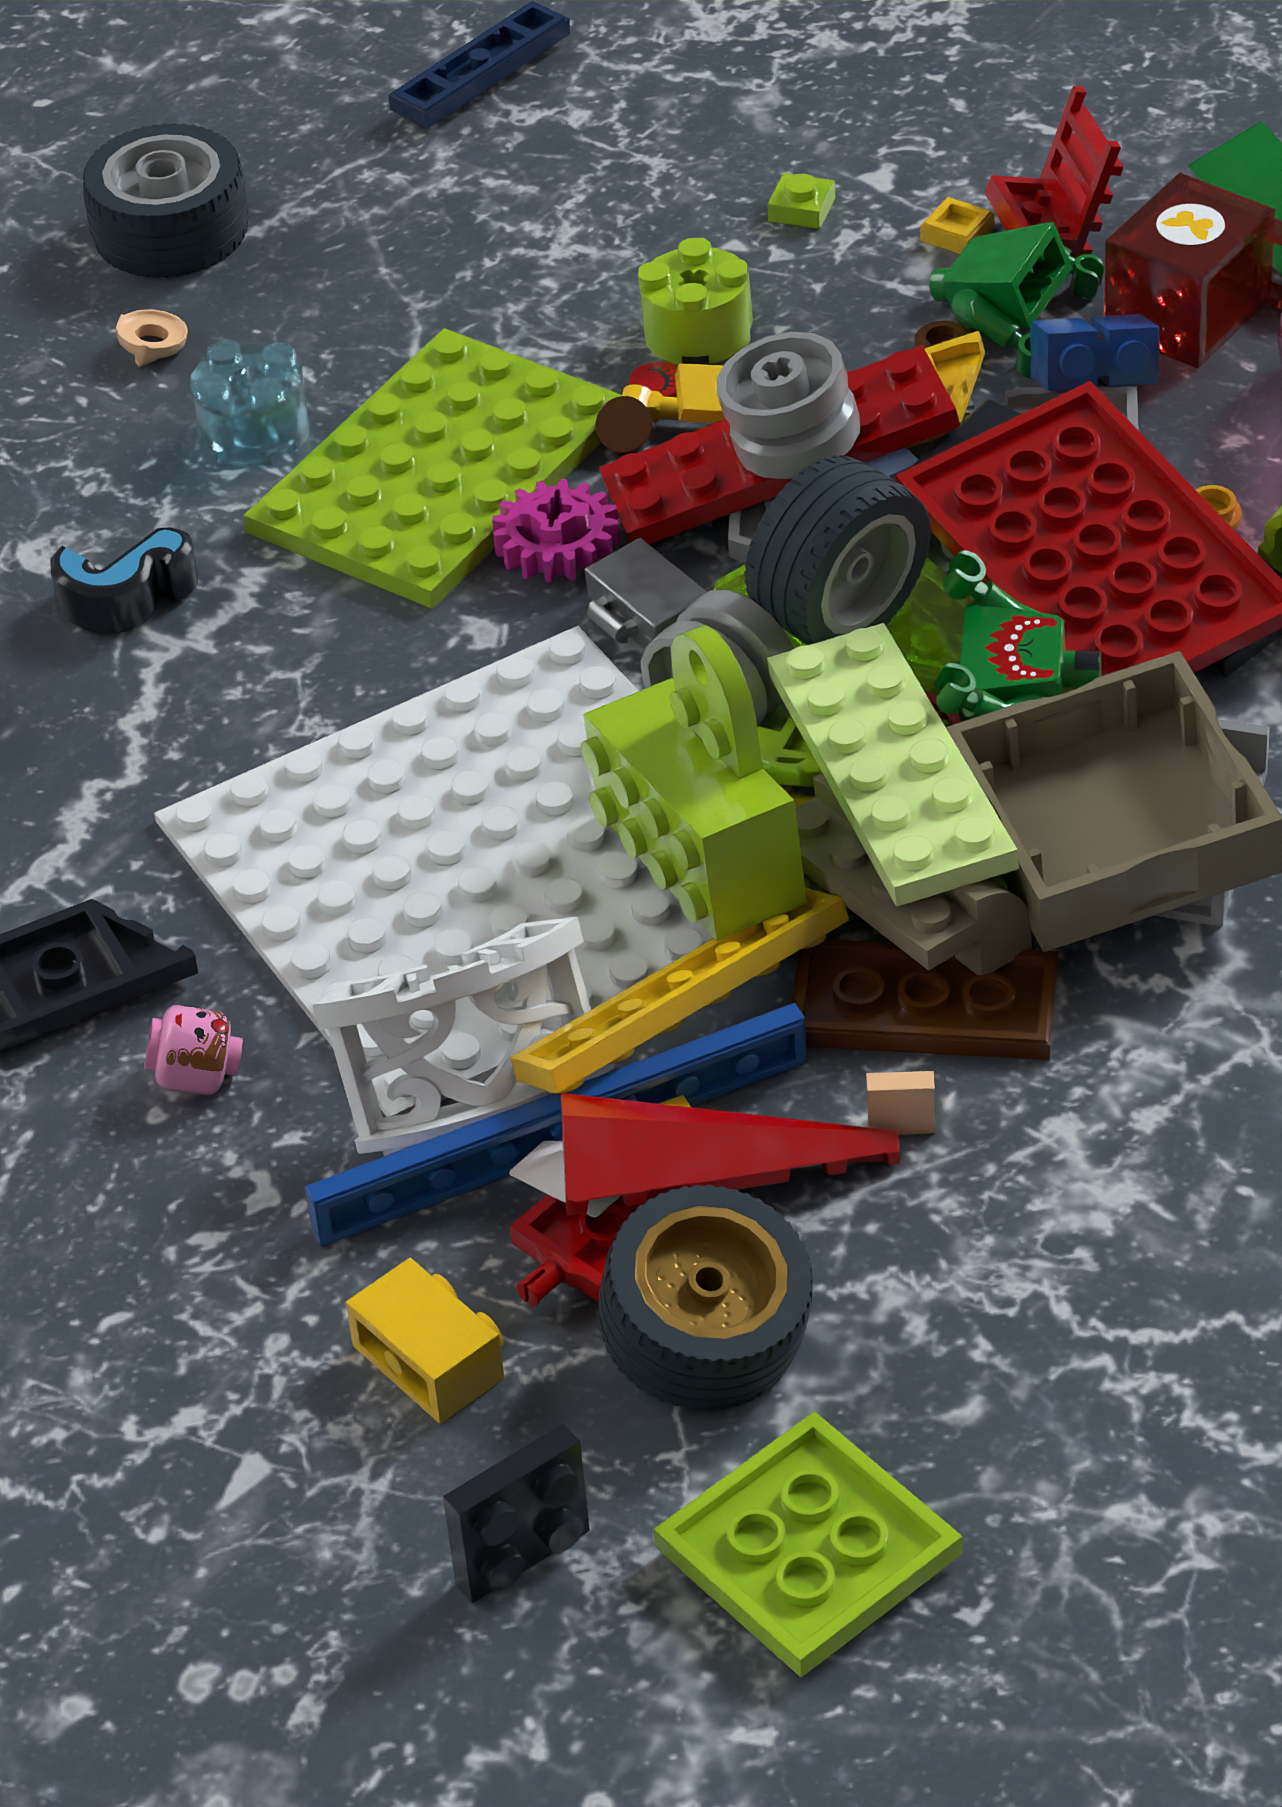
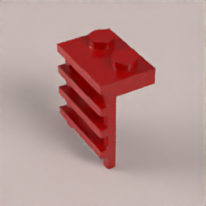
M1083 86L1072 87L1040 178L991 175L985 191L986 197L1006 231L1054 222L1063 246L1071 249L1070 256L1074 258L1085 254H1092L1093 250L1087 241L1089 232H1100L1103 222L1097 213L1100 204H1110L1113 198V193L1107 185L1110 176H1121L1124 168L1118 158L1121 149L1117 141H1108L1087 107L1082 106L1087 93Z

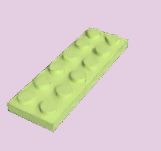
M884 623L868 628H860L845 635L811 645L800 646L791 651L767 658L769 676L896 907L1019 869L1018 849Z

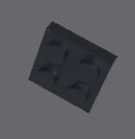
M564 1423L443 1496L455 1585L471 1603L476 1602L493 1590L508 1587L518 1579L522 1572L553 1553H560L569 1549L583 1534L590 1531L581 1443Z

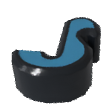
M172 527L157 528L101 570L95 568L88 559L64 546H61L50 559L51 577L59 611L63 617L74 625L97 633H120L138 627L154 614L159 596L169 594L172 600L180 601L188 596L198 584L193 542L188 533Z

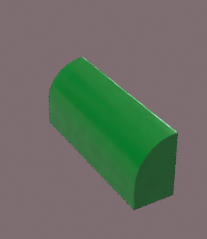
M1260 121L1187 166L1196 179L1282 278V142L1263 121Z

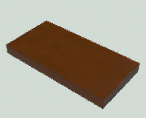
M825 939L814 947L799 950L792 1003L797 1005L805 1017L806 1047L1050 1060L1059 951L1024 950L1017 954L1014 960L996 971L977 975L957 960L955 955L931 970H927L894 943Z

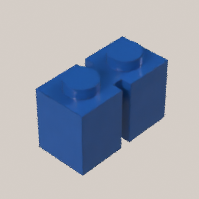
M1141 314L1091 317V325L1081 318L1031 321V378L1048 391L1074 389L1088 381H1091L1098 387V379L1109 387L1158 384L1159 326ZM1098 334H1100L1105 339L1098 340Z

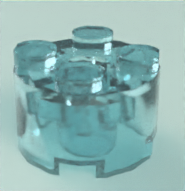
M224 339L209 345L207 357L200 361L191 374L190 386L198 439L201 446L205 444L214 450L216 460L239 467L264 466L272 463L270 455L272 453L282 451L292 445L294 452L301 448L309 435V414L303 371L297 361L296 351L288 343L283 342L270 345L262 343L238 344L234 340Z

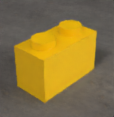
M411 1257L346 1301L353 1347L439 1424L445 1422L505 1379L501 1347L504 1341L494 1321L483 1312L475 1314L458 1299L453 1287L443 1276L439 1274L431 1276Z

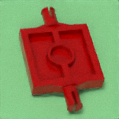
M548 1194L510 1225L511 1243L541 1264L525 1279L516 1284L520 1297L525 1302L529 1301L530 1306L535 1307L559 1284H567L578 1288L598 1302L604 1265L609 1248L621 1225L640 1205L628 1207L624 1204L621 1195L598 1217H592L588 1214L567 1215L566 1203ZM648 1194L647 1200L656 1198L658 1194Z

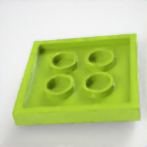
M815 1411L653 1529L655 1548L801 1678L963 1554V1536Z

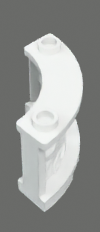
M578 917L521 923L489 942L462 952L461 957L464 966L460 967L454 964L447 967V972L430 977L426 964L382 976L346 981L313 1004L319 1029H328L358 1133V1138L354 1140L358 1154L382 1151L383 1156H387L552 1094L547 1092V1090L516 1081L510 1057L553 1032L549 1029H541L544 1019L556 1016L559 1028L591 1010L574 949L584 942ZM511 981L513 989L508 999L512 1002L523 1001L522 1006L514 1008L497 1006L494 1000L497 987L502 983ZM547 984L552 1000H546ZM469 996L476 1008L492 1020L503 1024H518L504 1058L484 1083L454 1075L424 1058V1056L439 1048L447 1039L455 1021V1000ZM420 1010L430 1011L434 1019L432 1027L422 1037L408 1044L404 1040L405 1038H413L422 1033L417 1028L410 1026L409 1019L411 1015ZM356 1024H362L371 1039L385 1053L384 1055L367 1062ZM615 1063L603 1066L585 1077V1081L606 1074L615 1067ZM401 1068L407 1074L401 1075L391 1082L387 1090V1097L394 1101L404 1094L413 1095L416 1100L415 1107L407 1114L383 1118L372 1079ZM440 1094L459 1102L440 1107Z

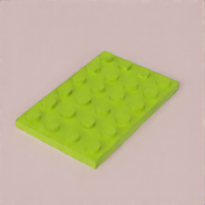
M443 328L243 515L246 533L434 609L495 548L492 518L495 515H500L499 504L501 501L516 503L515 490L519 488L528 493L536 492V482L543 481L548 487L557 486L560 479H565L601 443L596 432V418L602 406L609 400L622 395Z

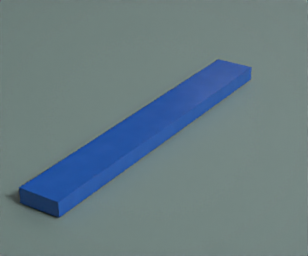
M792 1003L584 1081L580 1087L566 1093L656 1104L684 1095L692 1107L807 1063L805 1017L797 1005ZM552 1093L305 1186L311 1227L320 1246L328 1245L510 1176V1170L541 1142L545 1140L562 1141L561 1094Z

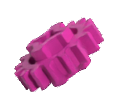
M560 479L557 486L548 487L543 481L536 482V492L528 493L519 488L515 490L516 503L501 501L499 504L500 515H495L492 518L496 556L504 557L507 570L522 566V576L525 579H530L539 572L544 573L546 583H552L557 575L564 574L570 581L576 580V570L585 569L596 563L597 559L605 558L613 553V546L620 545L616 504L608 505L607 494L604 491L590 496L589 484L585 482L576 489H569L566 479Z

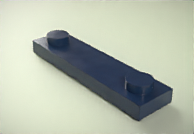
M534 1L529 2L388 95L390 110L428 129L570 35V19Z

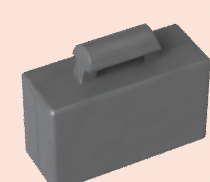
M638 538L585 568L590 602L587 610L588 617L617 642L628 643L627 638L630 637L644 649L665 628L676 623L679 615L698 597L707 593L642 538Z

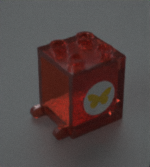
M1179 172L1105 240L1104 316L1143 315L1159 326L1160 354L1199 369L1265 304L1273 308L1282 309V285L1272 282L1273 245H1282V221L1275 218L1274 208Z

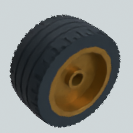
M693 1185V1187L684 1186L677 1190H668L665 1194L660 1193L656 1198L647 1200L644 1205L641 1204L634 1213L632 1212L616 1234L606 1257L598 1295V1314L602 1340L605 1342L607 1353H610L613 1363L617 1364L618 1370L624 1373L630 1382L636 1384L638 1389L646 1391L649 1396L659 1398V1401L664 1403L669 1402L676 1407L683 1406L685 1409L697 1408V1410L704 1411V1409H727L733 1405H742L745 1401L750 1402L756 1396L764 1394L767 1389L772 1388L776 1381L778 1382L782 1378L801 1346L813 1300V1275L809 1254L805 1251L804 1242L799 1239V1234L793 1230L791 1223L786 1221L780 1212L774 1211L772 1206L764 1204L759 1198L751 1197L748 1193L744 1194L739 1192V1190H730L722 1186L713 1187V1185L701 1187L700 1185Z

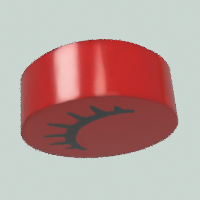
M667 362L643 364L630 374L629 385L644 386L651 391L660 392L664 397H677L675 374L678 366Z

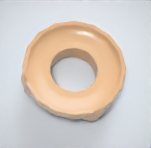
M147 309L136 310L125 315L121 314L116 326V335L120 345L129 353L135 355V362L140 368L160 358L175 355L185 345L188 329L185 322L176 315L166 311ZM156 336L162 338L163 341L147 342L141 340L140 337Z

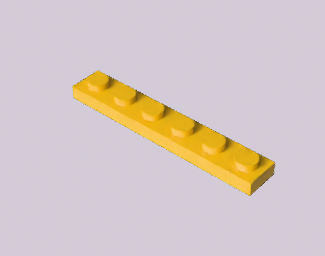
M805 888L806 904L771 917L716 941L714 938L511 1056L510 1060L516 1081L547 1090V1092L553 1094L566 1093L577 1089L584 1083L585 1077L603 1066L629 1058L634 1053L635 1047L650 1038L676 1030L683 1024V1019L704 1006L714 1005L728 999L733 989L753 977L764 976L775 971L779 967L780 961L798 950L814 947L822 943L826 939L827 933L849 921L844 898Z

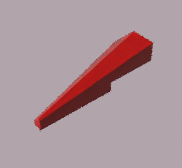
M561 1093L562 1149L567 1215L586 1214L589 1200L622 1195L624 1204L630 1207L645 1204L648 1194L667 1193L668 1190H677L684 1186L693 1187V1185H700L701 1187L713 1185V1187L722 1186L726 1187V1189L738 1190L788 1182L791 1168L822 1164L823 1171L827 1175L846 1173L847 1163L885 1162L889 1166L900 1164L897 1130Z

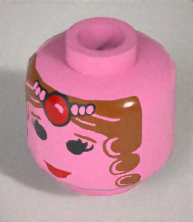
M173 1005L166 1010L162 1019L152 1018L144 1069L154 1071L155 1081L163 1089L213 1095L222 1086L224 1075L237 1077L243 1038L231 1036V1024L228 1016L223 1012Z

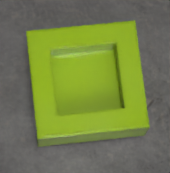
M783 173L767 204L768 221L820 229L835 200V180L816 178L808 174Z

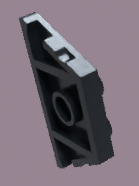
M89 899L0 934V1052L198 974L194 952L184 945L174 951L156 942L153 929L135 920L120 918L115 913V910L94 899Z

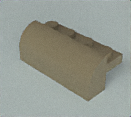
M823 773L813 777L815 797L795 808L803 873L830 894L843 897L846 907L927 970H931L955 955L957 960L974 973L984 975L992 973L1011 962L1022 951L1032 949L1031 929L1026 904L993 877L896 907Z

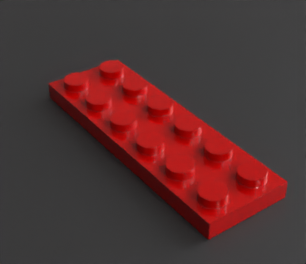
M923 345L910 350L895 352L886 359L857 370L846 371L848 375V388L854 395L860 415V434L852 448L844 456H849L865 463L961 426L957 410ZM726 419L691 433L679 434L670 441L638 453L626 454L614 462L599 467L613 505L616 504L618 518L629 543L642 538L646 543L652 544L776 497L784 486L792 480V478H765L747 470L736 455L730 436V424Z

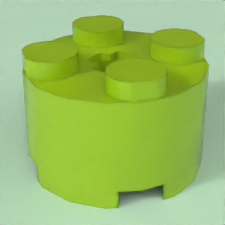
M687 238L679 243L678 249L658 256L651 262L644 263L639 267L638 286L646 346L657 357L673 364H683L682 356L701 357L709 355V364H715L733 357L738 351L749 344L753 315L747 262L730 252L719 248H711L710 241L705 238Z

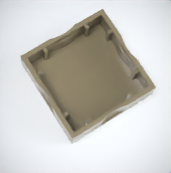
M1180 651L1098 677L1064 694L1028 700L946 727L1018 849L1019 869L1001 874L1008 889L1026 904L1030 929L1043 952L1282 873V816L1247 759L1232 746L1219 725L1214 705Z

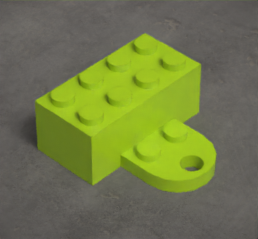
M703 625L675 636L671 645L674 679L670 678L583 714L587 740L581 743V751L588 769L593 774L595 791L590 792L589 800L597 821L603 827L610 826L620 837L628 855L631 858L639 857L649 868L656 885L661 890L668 888L679 900L686 917L691 922L698 921L717 941L806 904L807 897L794 799L762 767L755 710L751 693L740 665L730 647L719 633L709 626Z

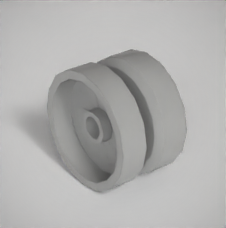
M787 332L764 337L738 351L725 363L717 377V396L723 415L730 424V436L736 455L747 470L759 476L778 479L793 478L801 470L806 469L810 464H814L820 459L823 460L825 457H832L833 455H845L852 448L860 434V415L854 395L848 388V375L842 355L831 340L815 333Z
M710 590L698 597L679 615L676 623L665 628L646 646L640 661L643 683L648 688L670 678L674 679L671 645L675 636L693 628L707 625L719 633L730 647L740 665L751 693L757 726H759L766 714L774 711L783 703L769 676L767 658L794 649L789 636L778 622L753 600L730 590Z

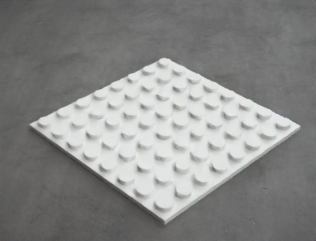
M579 626L557 634L154 813L156 823L331 1046L332 1043L328 1029H319L313 1004L344 982L396 973L426 964L430 977L447 972L448 966L454 964L460 967L464 966L461 957L462 952L489 942L521 923L578 917L584 942L574 949L591 1010L713 939L698 921L691 922L686 917L679 900L668 888L661 890L656 885L649 868L639 857L631 858L624 849L616 832L610 826H601L592 811L589 794L595 791L593 774L588 769L581 751V743L587 740L583 714L638 692V690ZM804 874L805 888L826 893L816 882ZM511 981L502 983L497 987L494 995L497 1006L504 1008L522 1006L523 1001L512 1002L508 999L513 989ZM547 984L546 1000H552ZM469 996L455 1000V1021L447 1039L439 1048L424 1056V1058L454 1075L468 1080L483 1082L490 1077L504 1058L518 1024H503L492 1020L476 1008ZM420 1010L411 1015L409 1019L410 1026L417 1028L422 1033L413 1038H405L404 1040L408 1044L422 1037L432 1027L434 1019L430 1011ZM557 1017L544 1019L541 1029L545 1028L553 1032L559 1029ZM356 1024L367 1062L384 1055L385 1053L371 1039L362 1024ZM401 1068L372 1079L380 1109L386 1117L407 1114L415 1107L416 1100L413 1095L404 1094L394 1101L387 1097V1090L391 1082L399 1076L407 1074ZM440 1094L441 1101L448 1099V1097Z

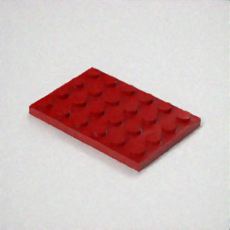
M1091 381L895 475V481L907 488L924 504L930 517L929 524L931 525L932 533L954 557L960 551H970L981 558L986 568V574L981 582L985 584L991 581L1016 601L1041 613L1061 617L1064 620L1066 650L1101 651V676L1178 651L1182 653L1191 670L1195 673L1282 628V578Z

